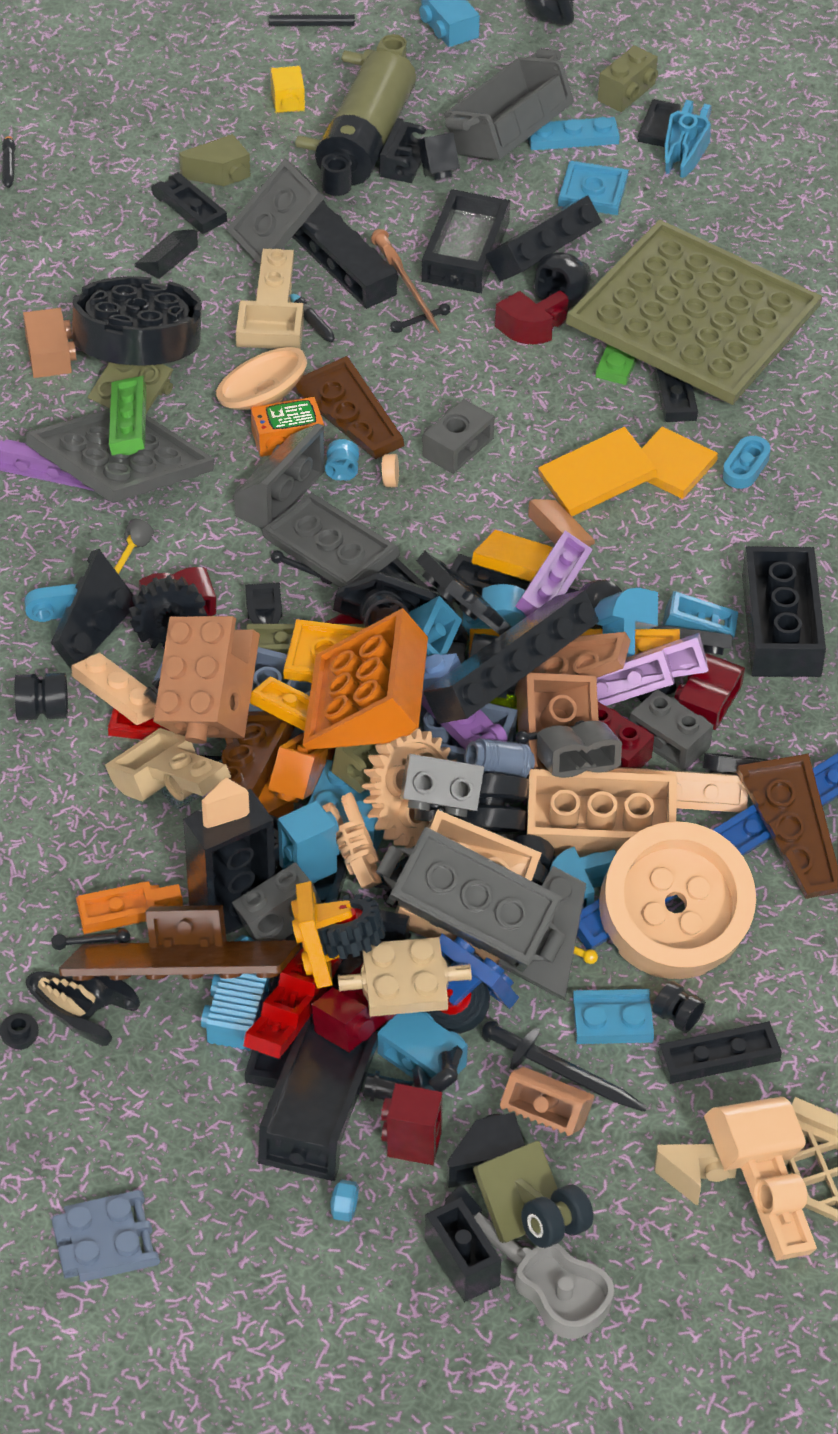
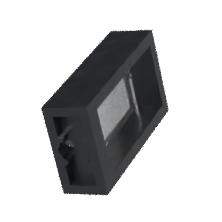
M451 189L422 257L421 282L482 294L492 268L485 254L502 243L510 220V200Z

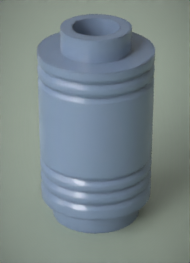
M478 738L476 741H471L465 751V763L485 766L484 773H499L506 776L526 778L530 769H534L535 756L527 744Z

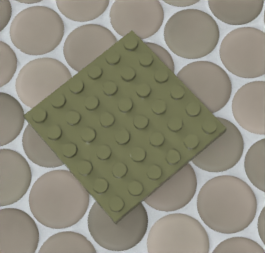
M659 219L567 314L566 324L733 405L819 308L823 296Z

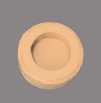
M385 454L382 457V481L385 487H398L399 461L397 454Z

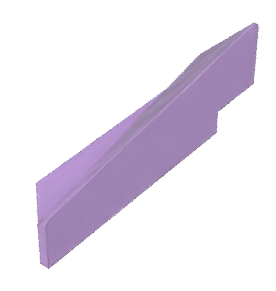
M696 633L627 657L623 669L596 678L598 702L608 706L673 685L675 683L673 677L709 671L700 634Z

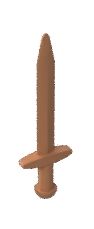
M384 229L375 230L371 236L372 243L378 245L388 263L395 267L427 319L441 333L432 313L404 271L402 261L388 239V232Z

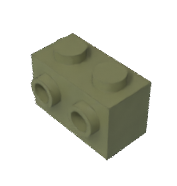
M633 45L599 73L598 101L619 112H623L655 85L658 77V56Z

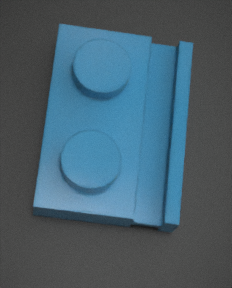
M650 989L573 991L576 1044L653 1043L654 1028Z

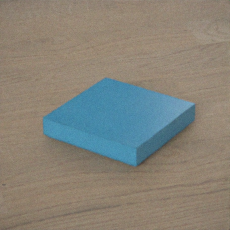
M569 161L558 198V206L564 207L588 195L597 212L618 215L629 170Z

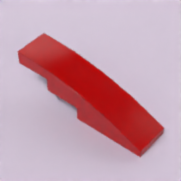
M303 948L280 973L278 986L263 1002L261 1016L245 1033L244 1047L279 1059L313 1013L311 1004L324 995L328 986L317 989L314 975H306L302 960ZM340 957L331 960L332 979L343 960Z

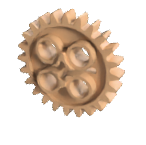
M417 728L406 737H399L390 743L376 744L375 747L379 755H369L368 757L373 764V768L364 769V773L370 777V782L362 784V788L369 790L370 796L366 797L363 802L373 806V809L367 816L368 818H378L374 829L385 830L383 839L393 840L394 846L412 848L416 845L425 826L428 827L430 821L414 820L415 809L408 808L409 800L400 799L408 754L448 760L450 747L440 748L442 738H432L431 731H421V729Z

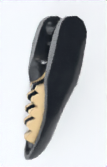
M37 971L30 974L25 981L29 992L59 1021L74 1033L101 1046H108L112 1041V1036L108 1029L89 1021L94 1013L110 1004L130 1011H136L140 1006L139 998L130 985L122 980H110L109 976H95L89 980L76 981L73 980L72 976H60L59 973Z

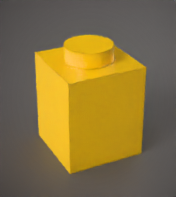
M300 66L271 68V92L275 113L305 111L304 83Z

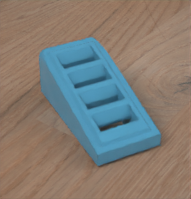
M673 591L665 608L663 625L730 634L734 639L738 611ZM705 617L711 618V620H705ZM719 619L725 620L724 626L718 624Z

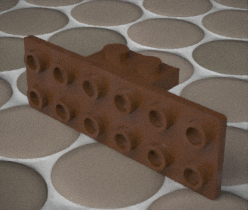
M223 905L149 907L145 911L149 943L82 944L59 967L60 976H72L73 980L76 981L89 980L95 976H109L110 980H124L132 975H145V978L149 980L163 979L168 975H182L184 979H197L205 976V974H219V977L223 979L236 978L242 974H256L258 978H272L284 970L299 951L300 943H297L296 940L227 941Z

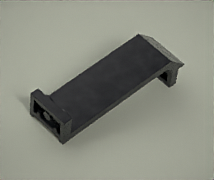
M380 910L386 931L384 939H380L381 942L411 939V933H409L410 916ZM359 951L360 956L353 957V954H348L347 959L342 960L332 979L333 985L328 986L325 993L332 987L339 990L338 975H349L363 963L362 951ZM313 1013L311 1014L293 1042L260 1123L258 1164L335 1182L339 1170L340 1144L378 1046V1031L386 1023L373 1032L367 1040L362 1041L353 1050L348 1052L315 1033Z

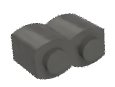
M586 721L572 728L557 725L545 728L537 733V757L553 776L568 778L577 776L586 770L602 773L616 769L621 765L622 741L604 722Z

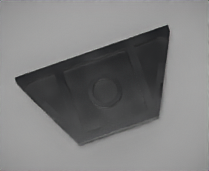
M426 550L416 560L425 570L422 576L436 587L437 592L445 599L460 605L459 608L473 620L481 619L500 636L512 628L453 568L449 569L445 563Z

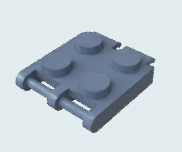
M136 1190L64 1206V1214L55 1215L51 1218L57 1247H59L58 1251L64 1278L79 1276L80 1282L156 1266L160 1263L159 1254L153 1251L149 1235L153 1230L151 1222L145 1219L142 1206L145 1202V1197L142 1191ZM131 1206L135 1208L138 1220L136 1223L134 1222ZM140 1236H142L145 1253H142L139 1242Z

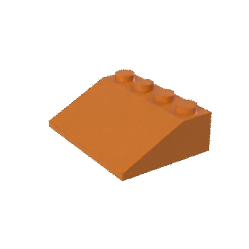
M404 608L316 654L302 744L307 750L390 743L399 737H406L419 728L428 636Z

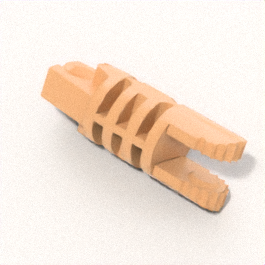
M350 792L341 798L349 822L343 823L339 811L333 803L330 802L322 807L326 812L330 811L337 820L339 831L336 832V843L344 858L349 874H355L361 888L370 889L382 883L380 875L376 873V863L380 861L373 847L369 832L365 827V822L356 800Z

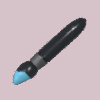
M292 293L290 295L292 303H303L304 319L321 338L327 342H334V333L329 326L307 304L303 297Z

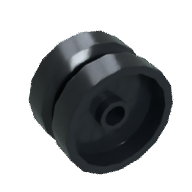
M483 773L477 811H468L467 817H454L490 832L515 833L527 831L528 813L519 807L505 806V803H518L526 800L529 793V779L506 776L499 773Z

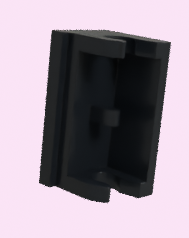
M397 118L380 154V177L412 184L422 163L418 145L420 139L415 138L412 133L425 134V127L419 124L404 122V119Z

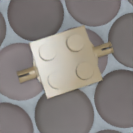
M439 937L381 942L378 946L371 945V951L366 953L362 950L363 966L361 974L338 975L339 992L363 990V994L368 1000L370 1016L448 1010V983L450 981L472 980L470 964L447 966L446 961L442 957Z

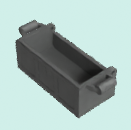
M538 49L535 54L527 58L518 57L444 113L445 126L448 128L449 133H454L457 154L500 160L573 104L574 99L562 61H559L561 59V52L552 49Z
M426 826L414 849L397 848L390 845L376 871L392 889L386 901L387 903L394 905L395 901L398 900L399 907L427 920L430 924L440 927L512 965L517 962L516 970L523 972L529 966L531 960L546 961L552 964L566 937L558 931L551 921L563 897ZM404 853L409 856V859L397 882H395L390 877ZM547 928L552 931L540 955H537L535 952Z

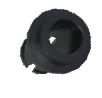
M376 1070L375 1074L367 1073L363 1096L370 1097L372 1102H374V1098L384 1100L385 1097L392 1098L396 1083L413 1087V1081L379 1075L380 1071Z

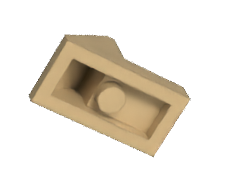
M714 1144L657 1145L655 1173L695 1205L699 1203L701 1179L707 1178L709 1181L720 1182L727 1178H735L737 1169L724 1171Z

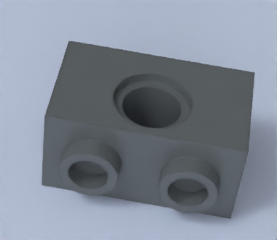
M463 399L455 407L449 408L444 416L434 425H430L425 429L422 435V457L454 474L494 439L495 416Z

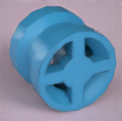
M346 439L335 440L328 445L325 472L330 478L334 480H351L357 475L358 446Z

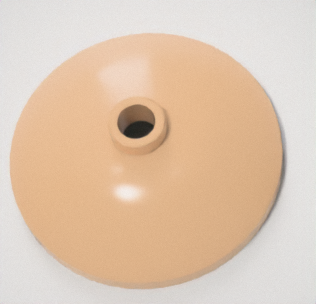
M295 347L278 348L257 355L231 371L219 384L216 396L222 406L234 410H251V407L279 403L292 391L303 376L307 366L306 356L301 349Z

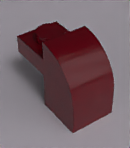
M518 291L496 303L495 327L507 337L519 343L542 344L552 340V328L559 327L567 319L569 297L562 291H558L536 304L524 293Z

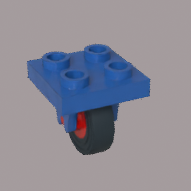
M443 933L439 937L443 958L449 963L447 966L470 964L472 980L450 981L447 988L448 1010L428 1011L427 1013L437 1024L446 1030L462 1034L474 1029L483 1021L489 1009L490 995L509 1009L519 997L511 988L514 982L504 974L505 971L488 957L483 960L475 953L476 950L462 938L457 936L452 941Z

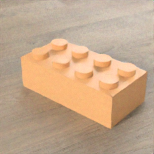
M530 769L527 835H535L547 840L554 848V856H558L561 852L575 847L579 857L613 849L617 853L621 846L639 831L660 823L676 822L677 775L596 773L585 771L577 776L561 778L553 776L549 770Z

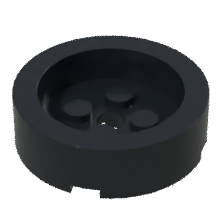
M124 276L98 280L82 287V294L74 295L72 339L74 344L84 353L111 363L147 366L174 362L191 355L200 345L202 303L198 295L192 290L171 281L167 283V286L151 283L152 277Z

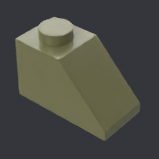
M233 134L179 152L180 173L188 180L226 186L251 177L250 154Z

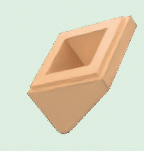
M227 777L202 799L203 826L206 828L237 820L249 814L248 791Z

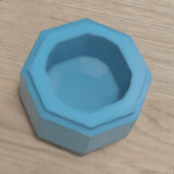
M341 1179L336 1184L330 1201L333 1219L350 1222L354 1218L359 1195V1184L357 1182Z

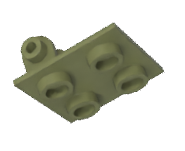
M109 362L87 398L110 408L112 382L144 376L147 414L158 395L163 393L169 395L171 393L173 384L170 382L169 377L174 370L164 364L136 366Z

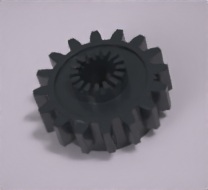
M167 575L163 579L153 578V582L146 586H140V593L132 597L135 607H131L128 610L132 619L130 623L134 632H137L139 640L141 642L148 640L150 647L153 649L159 643H162L165 649L169 617L207 616L203 607L206 605L202 595L199 594L196 585L193 583L188 586L184 577L176 580L172 579L171 575Z

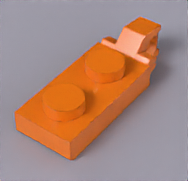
M149 881L76 897L83 934L145 922V911L149 907L183 906L179 884L160 888L159 885H150Z

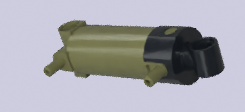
M397 34L386 35L380 40L377 50L366 49L364 54L347 50L343 51V62L360 65L361 68L336 115L326 127L320 140L300 135L296 138V147L316 151L315 158L321 170L322 189L326 194L331 196L345 195L351 190L352 186L364 183L371 176L380 158L383 147L417 79L415 68L407 59V41L403 36Z

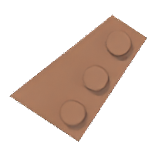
M626 632L579 636L530 673L588 675L598 678L624 668L631 640Z

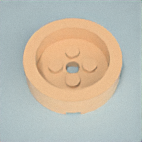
M677 821L647 827L629 838L614 856L604 877L599 897V910L603 928L619 950L618 953L639 970L667 979L697 977L728 960L749 930L756 906V890L753 876L748 864L737 848L722 835L707 827ZM678 895V898L684 902L685 910L681 913L670 912L666 908L665 899Z

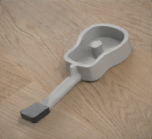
M463 1186L457 1187L445 1198V1204L462 1198L488 1240L518 1265L515 1278L517 1291L536 1306L543 1322L554 1334L567 1339H577L595 1330L605 1320L612 1307L614 1284L604 1270L594 1264L572 1257L558 1243L548 1248L537 1246L532 1250L527 1247L522 1248L513 1240L501 1243L493 1223L482 1214L481 1207Z

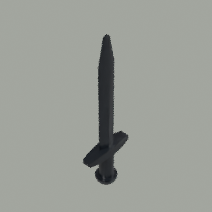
M489 1021L483 1026L481 1033L487 1043L492 1040L514 1051L510 1069H516L527 1058L614 1103L639 1111H646L647 1107L622 1088L536 1046L539 1028L535 1027L522 1039L499 1027V1022Z

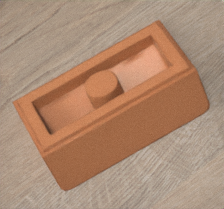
M533 499L529 501L528 517L554 544H556L564 531H567L587 546L595 544V540L556 500Z

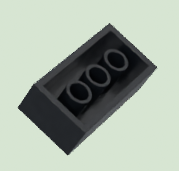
M746 546L742 581L751 676L821 677L826 644L814 547Z
M252 789L247 790L249 793V814L243 818L211 828L203 826L202 809L183 818L189 906L223 905L226 935L244 927L232 902L275 875L273 819Z

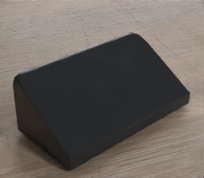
M197 230L173 231L135 263V267L160 279L198 247Z

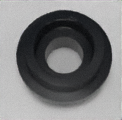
M24 1013L10 1015L0 1025L2 1041L7 1046L16 1050L30 1047L39 1034L37 1021L32 1016ZM19 1027H23V1028H24V1029L21 1030V1031H15V1030H14V1029L19 1028Z

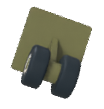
M539 1141L526 1144L473 1168L501 1243L509 1242L527 1234L528 1238L536 1246L548 1248L561 1242L565 1233L574 1236L588 1230L592 1226L594 1214L588 1196L580 1187L573 1184L557 1188Z

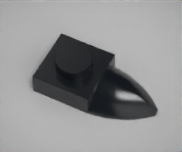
M280 582L246 584L248 619L253 624H278L282 617Z

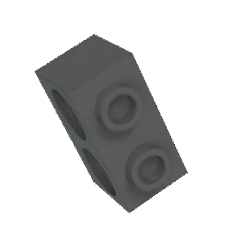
M296 862L232 902L245 930L254 941H282L294 933L292 920L295 919L291 901L297 900L296 884L310 881ZM312 883L313 890H314V893H315V897H316V900H317V904H322V902H321V900H320V898H319V896H318V894H317V892H316V890H315V887H314V885H313V883Z

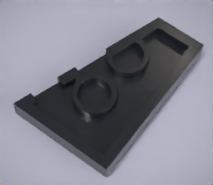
M100 549L91 551L87 560L89 563L84 576L80 577L76 584L77 593L71 606L66 607L51 641V644L71 669L73 664L91 656L129 614V608L135 607L132 600L133 593Z

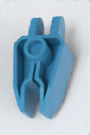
M686 100L682 111L670 114L665 142L666 174H669L674 163L681 161V159L680 177L682 178L687 176L698 164L711 142V124L709 122L711 105L704 104L700 115L692 114L694 109L693 101Z

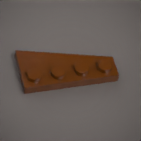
M348 356L303 375L292 389L302 399L315 397L320 414L374 459L405 446L402 435Z
M266 711L248 712L245 738H225L227 745L226 749L222 752L223 764L227 765L231 775L229 779L246 790L252 789L258 798L274 769L279 747L288 742L295 726Z
M809 753L738 765L736 772L805 899L838 893V865Z

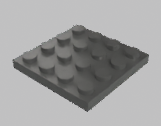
M110 408L27 432L26 435L27 446L112 503L121 502L123 499L139 494H146L151 490L164 486H171L176 482L189 478H196L214 469V458L147 415L145 449L139 450L132 455H112L109 447Z

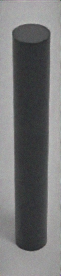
M269 15V26H355V15Z

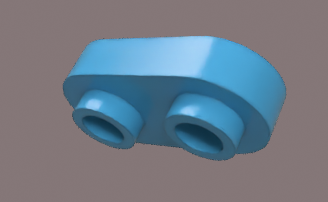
M747 436L741 439L724 463L722 474L724 482L730 487L738 489L751 486L769 461L771 447L768 441L758 436Z
M76 584L37 588L30 591L24 599L26 615L30 619L39 622L62 618L66 607L71 606L77 593Z

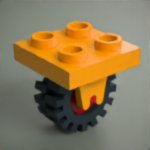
M311 881L296 884L297 900L291 901L295 919L292 920V925L297 943L302 942L304 950L302 960L306 975H314L317 989L333 985L331 960L339 957L340 959H347L348 954H353V957L360 956L359 951L364 950L367 953L372 950L371 945L378 946L381 943L380 939H384L386 931L376 900H372L370 896H366L363 899L362 895L356 894L353 899H350V895L343 896L342 901H338L335 898L330 900V903L317 904Z

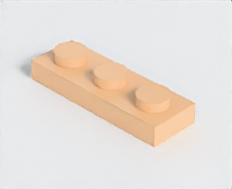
M101 653L89 656L72 665V677L136 725L154 718L156 705L143 695L147 687Z

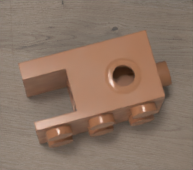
M233 616L169 617L153 721L175 734L185 736L186 741L196 744H205L207 738H245L260 634L255 630H235L236 618Z

